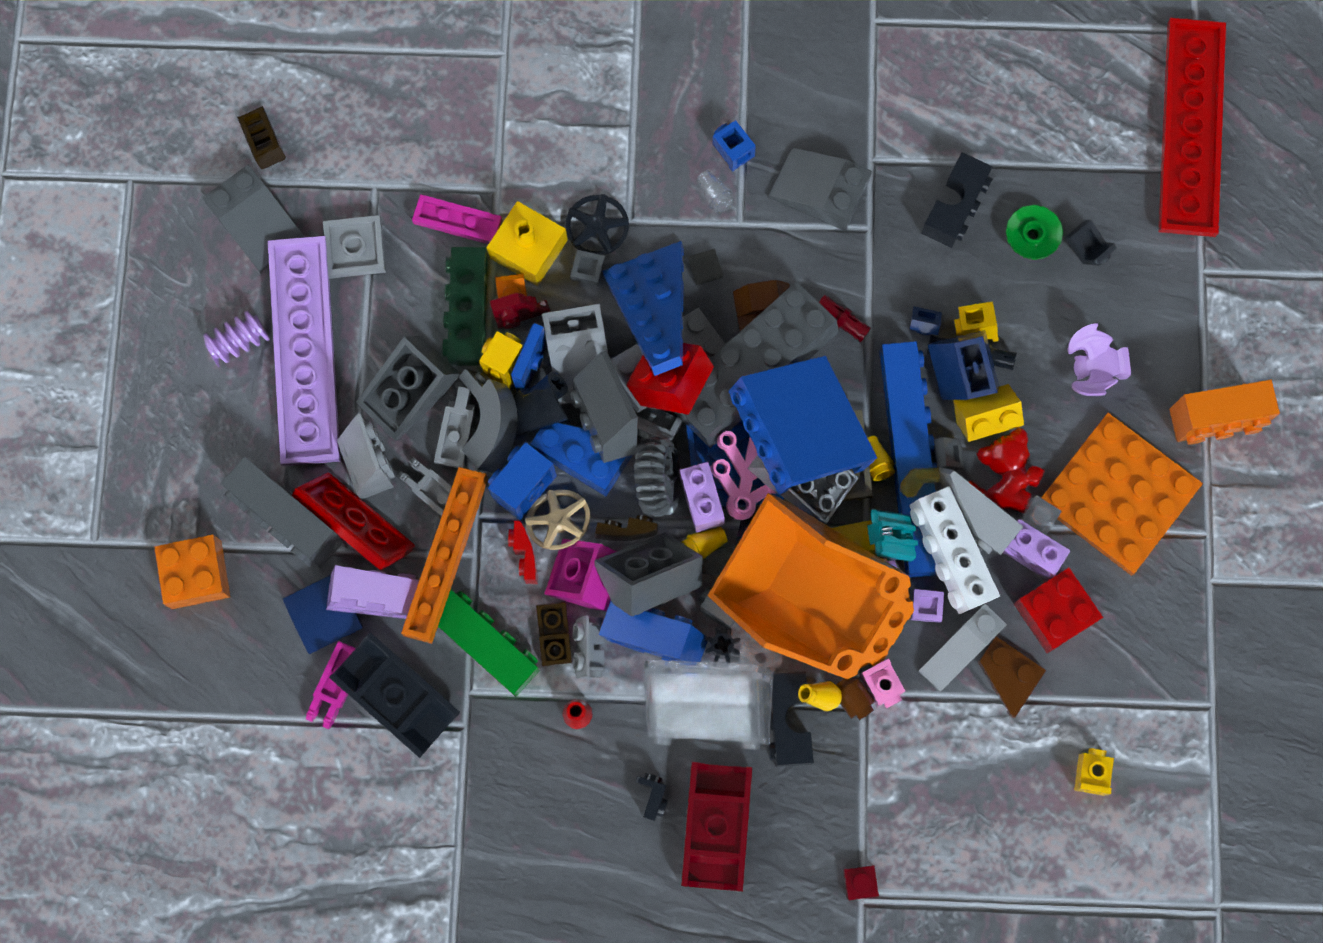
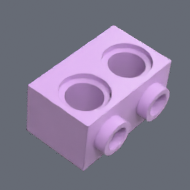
M706 462L681 469L680 479L696 533L724 525L725 517L709 463Z
M1018 519L1017 522L1023 528L1003 553L1047 581L1057 574L1070 550Z

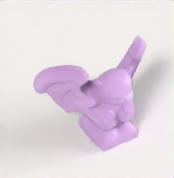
M1098 323L1087 325L1078 330L1071 338L1067 348L1068 354H1072L1077 350H1084L1086 352V356L1079 355L1074 357L1076 360L1074 362V372L1077 380L1087 376L1089 378L1087 381H1075L1071 385L1075 392L1085 396L1105 395V390L1118 382L1113 377L1124 380L1128 379L1131 375L1128 347L1120 348L1118 351L1109 347L1113 338L1097 330Z

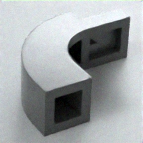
M465 369L459 378L479 403L480 421L475 434L462 448V451L477 469L494 473L508 457L517 433V408L515 400L506 384L492 380L483 371H478L477 373Z

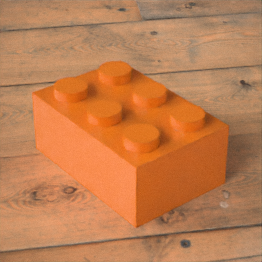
M1272 379L1184 394L1169 409L1177 442L1187 441L1188 445L1204 442L1205 437L1216 436V440L1230 438L1234 436V432L1244 431L1245 435L1259 433L1263 431L1262 427L1272 424L1271 420L1280 414Z

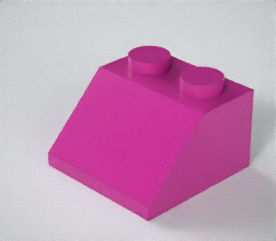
M562 539L561 544H565L571 540ZM577 541L567 548L559 549L544 594L585 608L607 612L611 599L595 568V560L617 551L600 543Z

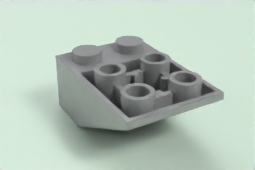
M600 304L542 314L552 372L559 374L568 387L567 393L558 400L560 405L572 403L570 392L574 391L573 378L600 352L607 351L608 353Z
M361 414L356 415L337 439V443L355 492L362 500L393 488L391 479L396 476L390 461L383 454V451H386L380 434L378 435L376 428L373 427L370 420L366 422Z
M757 454L748 469L766 486L778 493L770 481L769 474L762 460ZM851 470L792 486L781 496L812 517L827 524L858 480V477Z

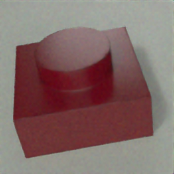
M875 865L843 869L848 900L879 897Z

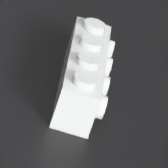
M950 486L910 504L911 519L921 530L923 545L926 551L932 554L936 563V574L941 581H944L949 592L948 600L951 606L957 609L958 614H962L1000 597Z

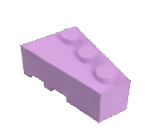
M335 565L330 576L326 610L406 619L419 580H416V576L411 574L393 576L386 574L384 571H365Z

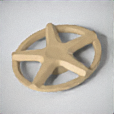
M548 490L546 494L537 499L531 506L527 518H525L527 532L533 542L542 548L550 550L567 548L579 541L587 531L590 523L589 506L582 496L573 491ZM557 496H568L577 501L566 508H561ZM548 500L550 512L547 515L534 516L538 507ZM583 507L585 510V523L583 528L580 529L571 521L570 516ZM532 525L548 526L544 543L535 536ZM568 531L576 536L565 544L552 545L557 533Z

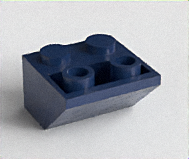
M985 330L928 344L942 400H969L998 393L999 382Z

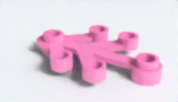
M725 431L718 436L717 444L719 448L725 451L739 474V487L736 486L729 475L731 468L726 460L720 459L715 461L710 469L712 475L718 478L729 496L726 502L729 515L736 520H745L754 514L757 502L765 498L767 493L776 494V492L766 485L751 492L752 482L758 477L748 467L757 456L756 447L750 437L744 460L736 447V435L731 431ZM723 436L730 438L731 444L729 446L723 443ZM717 464L724 466L725 471L723 474L717 472ZM739 500H743L746 503L745 510H741L738 507Z

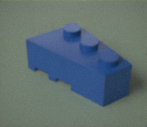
M562 423L540 428L530 444L531 447L546 457L556 467L607 497L633 456L630 455L603 463L599 452L594 453L591 447V434L589 430L585 431L583 428Z
M610 601L599 635L609 642L641 653L646 652L662 657V660L670 663L672 660L685 664L689 667L688 669L696 672L707 645L705 641L706 636L692 626L693 621L678 615L675 616V619L665 617V612L655 608L631 617L615 606L612 601Z

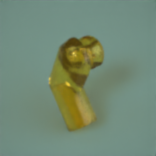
M939 468L911 469L901 481L900 491L906 497L911 498L917 495L924 483L940 482Z

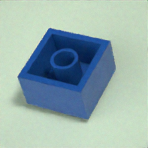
M526 442L521 448L516 446L507 458L508 464L502 471L497 469L488 481L490 484L488 490L493 500L520 521L557 477L554 464Z

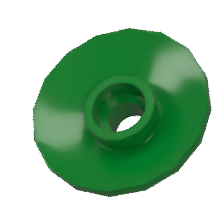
M1029 205L1023 206L1012 214L1007 222L1005 233L1007 242L1015 253L1023 258L1037 260L1046 258L1057 250L1062 242L1063 229L1061 221L1054 212L1043 206ZM1034 232L1037 235V239H1030L1028 233Z

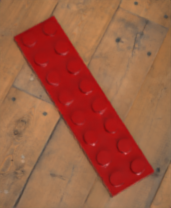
M1170 18L1167 23L1158 232L1216 237L1219 234L1226 22Z

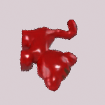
M1020 427L1009 435L997 438L990 446L980 448L976 453L978 460L982 464L990 466L995 473L1002 475V479L988 490L982 489L971 480L968 482L1001 509L1010 508L1023 513L1032 497V494L1026 491L1028 485L1037 487L1045 473V469L1038 466H1031L1028 470L1026 469V463L1030 457L1027 447L1028 435Z

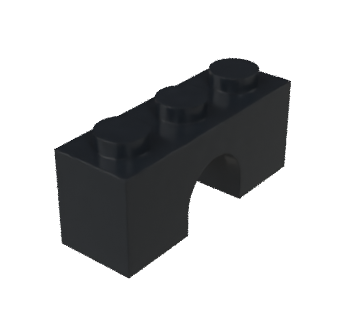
M961 152L946 183L947 187L955 190L960 195L961 202L955 205H948L937 200L924 224L921 234L950 248L953 247L956 240L962 241L969 227L964 224L968 215L974 218L981 204L977 198L980 192L986 194L993 180L989 176L993 166Z
M806 671L769 674V682H763L764 699L770 700L771 712H766L767 730H773L774 741L768 742L770 761L775 760L776 767L812 765L814 759L811 732H795L789 728L785 719L786 712L790 707L807 704L801 702L798 697L799 688L803 684H807Z

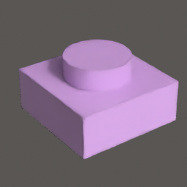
M914 589L912 598L914 612L911 615V620L941 623L944 592Z

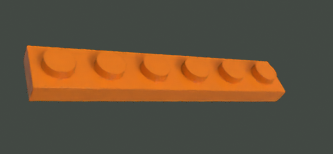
M461 467L458 468L401 632L403 636L432 644L489 478L486 473Z

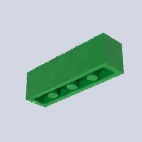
M450 590L438 627L510 693L517 697L539 673L540 670L535 665L539 660L527 649L521 653L514 646L516 640L503 629L499 633L491 625L495 621L482 609L479 613L470 607L473 601L461 590L457 593Z

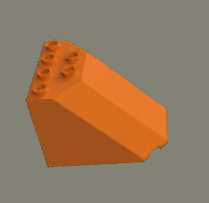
M767 493L707 595L762 647L845 679L858 675V670L868 664L874 667L883 662L889 649L894 645L903 630L906 621L909 620L914 612L913 601L909 598L908 588L911 587L909 575L790 502L770 493Z

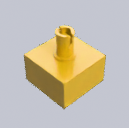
M517 201L488 244L487 251L491 260L515 274L524 273V279L538 286L568 241L564 227Z

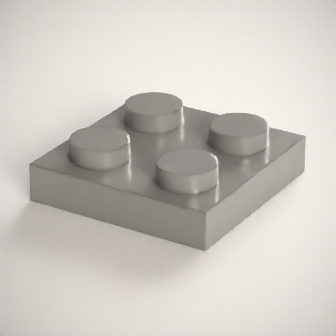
M380 215L323 221L329 279L386 273Z

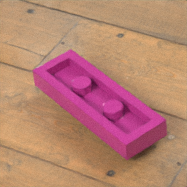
M420 194L412 218V222L415 225L485 244L490 243L503 221L502 216Z

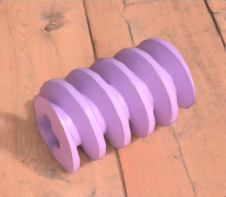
M245 311L246 321L243 322L237 316L234 317L235 327L225 322L224 333L218 328H214L215 338H211L207 333L203 334L205 345L218 367H220L219 358L226 364L230 362L229 353L238 358L240 356L239 347L249 352L250 341L257 347L260 346L259 336H262L267 341L270 340L257 315L253 316L248 311Z

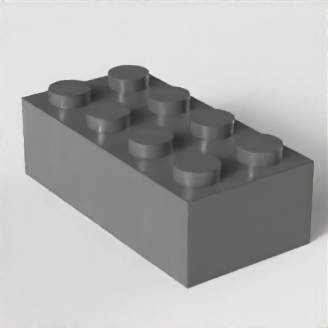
M245 456L220 483L227 489L224 494L244 512L249 508L246 514L265 530L271 526L272 528L268 532L286 548L293 545L294 547L290 551L309 567L314 563L321 569L344 543L333 530Z

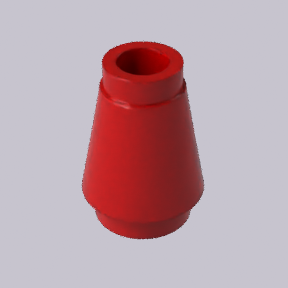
M574 699L565 705L563 719L569 727L582 729L591 722L592 708L586 701ZM580 707L582 709L581 715L573 717L571 714L572 708Z

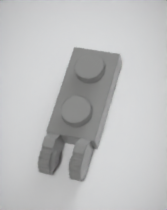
M413 457L409 461L411 467L420 472L424 477L418 484L402 471H400L397 477L412 489L411 491L442 517L452 486L432 469L428 470Z

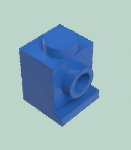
M736 120L729 125L725 123L715 130L712 144L727 162L732 172L755 157L756 145ZM729 144H734V145H736V146H735L734 148H732V149H730V148L728 147Z

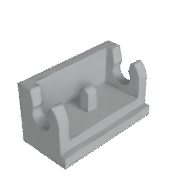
M647 407L636 413L638 417L637 434L646 439L662 437L669 438L674 443L684 423L681 418L660 409Z

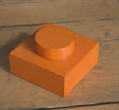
M524 273L495 277L498 298L517 292L527 296Z

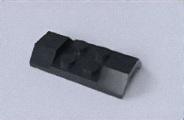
M371 632L329 677L419 758L460 714L459 710Z

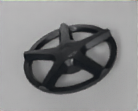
M605 194L590 195L580 199L569 209L565 223L566 233L576 249L606 255L618 249L625 241L629 231V218L623 206L615 199ZM598 201L595 212L592 215L578 210L580 206L587 202ZM606 203L614 205L620 211L623 218H607L605 216ZM572 217L585 224V229L575 239L571 233ZM624 226L620 240L612 246L607 234L608 230ZM594 237L598 238L604 250L592 251L580 245L589 238Z

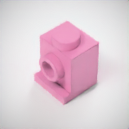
M889 659L861 673L860 678L875 700L876 707L884 704L887 709L902 701L900 695L905 692V689ZM881 680H888L890 682L889 690H883L880 687Z

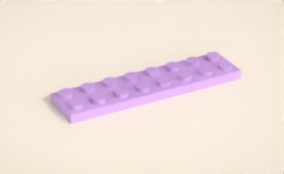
M326 237L268 241L280 464L282 466L339 462L341 457L340 448L337 443L339 425Z

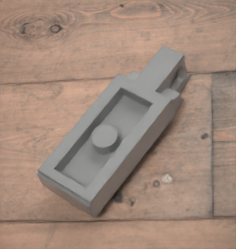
M458 387L456 401L449 400L448 406L445 407L434 458L435 464L454 468H464L466 455L462 448L470 440L475 418V405L470 404L472 392L468 388Z

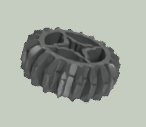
M652 437L642 440L637 448L636 462L634 464V487L637 492L636 497L639 499V506L643 513L648 516L664 517V515H671L678 506L681 489V467L679 466L677 449L669 438Z

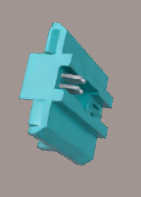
M871 510V521L873 524L867 525L869 543L870 545L875 544L877 557L887 558V561H913L916 558L915 546H918V541L913 538V532L916 531V527L911 524V517L887 511Z

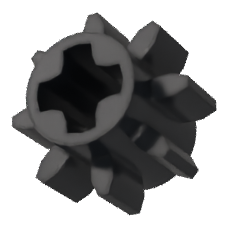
M715 628L716 636L714 638H705L707 643L712 644L710 648L705 650V654L713 653L715 656L714 664L718 663L719 659H725L726 663L730 664L729 656L731 654L739 656L740 651L735 649L734 645L738 644L741 639H733L730 636L731 628L726 633H720V630ZM722 639L724 643H730L726 653H723L721 649H715L718 646V640Z

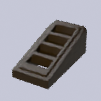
M263 106L237 117L252 155L260 169H266L286 159L282 146ZM263 120L262 123L255 125L251 128H248V126Z

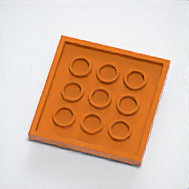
M1107 413L1037 504L1132 576L1203 483L1110 413Z

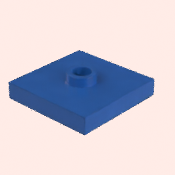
M535 323L531 326L511 373L517 392L521 389L529 388L535 372L541 366L543 353L547 346L544 327Z

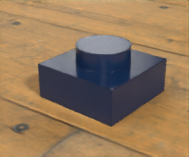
M913 306L910 330H915L922 335H938L942 312Z

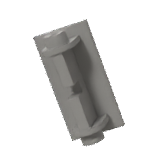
M589 615L576 619V623L573 626L572 634L574 641H576L573 668L576 671V678L589 675L590 678L602 677V672H604V650H594V645L604 644V638L599 635L603 624L601 623V617L589 618Z

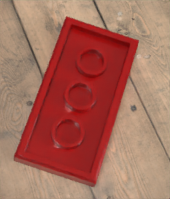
M328 472L297 487L292 494L297 501L380 571L411 553L415 547L414 543Z

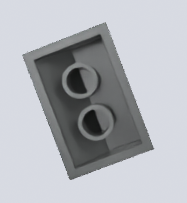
M607 351L600 352L573 378L574 391L570 392V397L574 408H579L581 411L580 420L585 431L589 430L591 434L590 443L594 453L599 452L603 463L637 453L638 417Z
M665 532L595 560V568L612 603L631 617L702 587L703 556Z

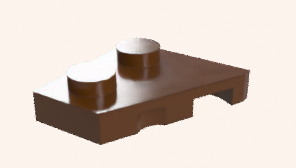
M998 637L992 640L978 661L985 675L989 677L994 691L1000 696L1008 710V715L1013 719L1017 716L1046 672L1044 668Z

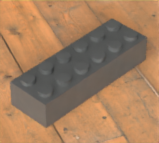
M796 281L710 358L714 368L689 415L675 413L709 448L713 447L721 433L730 431L742 420L728 392L739 378L809 360L839 333L837 320Z

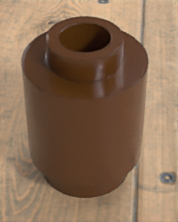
M844 678L836 684L842 694L840 704L851 719L857 716L860 721L874 711L871 705L875 703V700L859 678Z

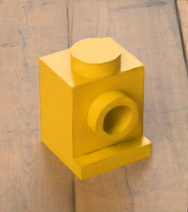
M993 301L958 307L959 318L954 319L956 336L985 330L987 339H992L993 342L998 341V328Z
M1089 748L1088 753L1079 754L1075 791L1103 796L1111 794L1112 788L1110 787L1114 758L1106 757L1107 751ZM1094 765L1101 767L1100 776L1093 774L1092 768Z

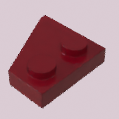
M518 292L490 301L498 329L502 327L504 329H511L519 326L521 321L551 312L547 300L537 303L536 297L525 296V294Z

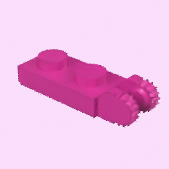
M338 641L313 693L314 699L307 712L306 720L313 722L319 714L322 702L325 701L330 703L331 706L324 717L323 727L328 730L332 727L339 708L342 709L348 694L329 677L356 648Z

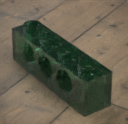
M451 247V257H446L445 261L446 274H450V284H445L444 289L445 301H449V311H444L443 317L444 329H448V339H443L442 344L443 356H447L452 366H481L479 360L483 355L481 351L486 342L488 254L486 247ZM469 274L473 276L469 283L463 284L459 282L463 275ZM461 303H472V306L469 310H458V307ZM469 329L471 334L466 339H460L457 337L459 331Z

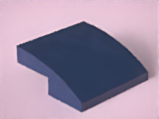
M331 574L282 598L308 654L363 628L357 613L326 610Z

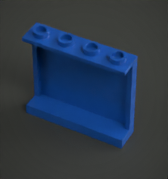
M826 356L740 377L728 391L731 401L737 408L743 421L744 428L749 433L756 447L757 454L762 460L769 474L770 481L775 486L779 496L783 495L792 486L850 469L853 470L854 474L862 472L877 459Z

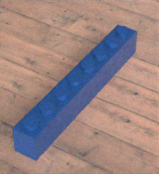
M917 341L882 344L879 351L891 457L895 463L893 468L895 470L894 483L898 514L910 517L911 508L909 505L922 497L937 492L935 491L934 480H938L937 464L931 461V452H934L933 434H928L927 424L931 423L930 407L924 404V395H927L926 378H921L920 368L924 367L923 351L918 350ZM911 519V524L916 527V531L913 532V538L918 541V546H915L916 558L911 562L904 561L905 573L910 578L937 576L935 570L936 563L932 554L926 551L923 545L921 530Z

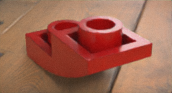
M514 521V529H509L508 546L513 547L515 555H525V558L519 559V576H524L526 584H538L537 563L531 541L522 523Z

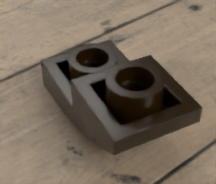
M637 515L636 519L629 517L627 528H622V523L605 520V523L597 522L595 536L596 539L608 541L640 540L657 535L658 524L653 523V518L644 515Z
M566 602L536 605L542 666L572 663Z

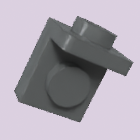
M708 586L699 598V601L702 603L700 612L728 630L734 625L735 621L707 596L712 589Z

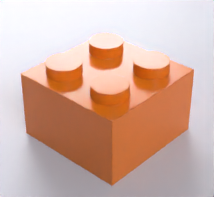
M212 534L154 546L162 600L165 606L177 609L231 597L222 541Z

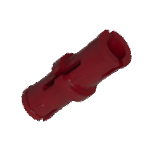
M826 294L820 299L819 303L837 320L838 329H843L861 343L871 330V327L851 314L852 311L849 308L844 309Z

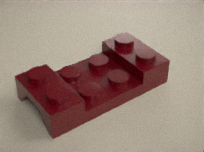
M699 762L691 763L681 886L743 892L752 767L711 765Z

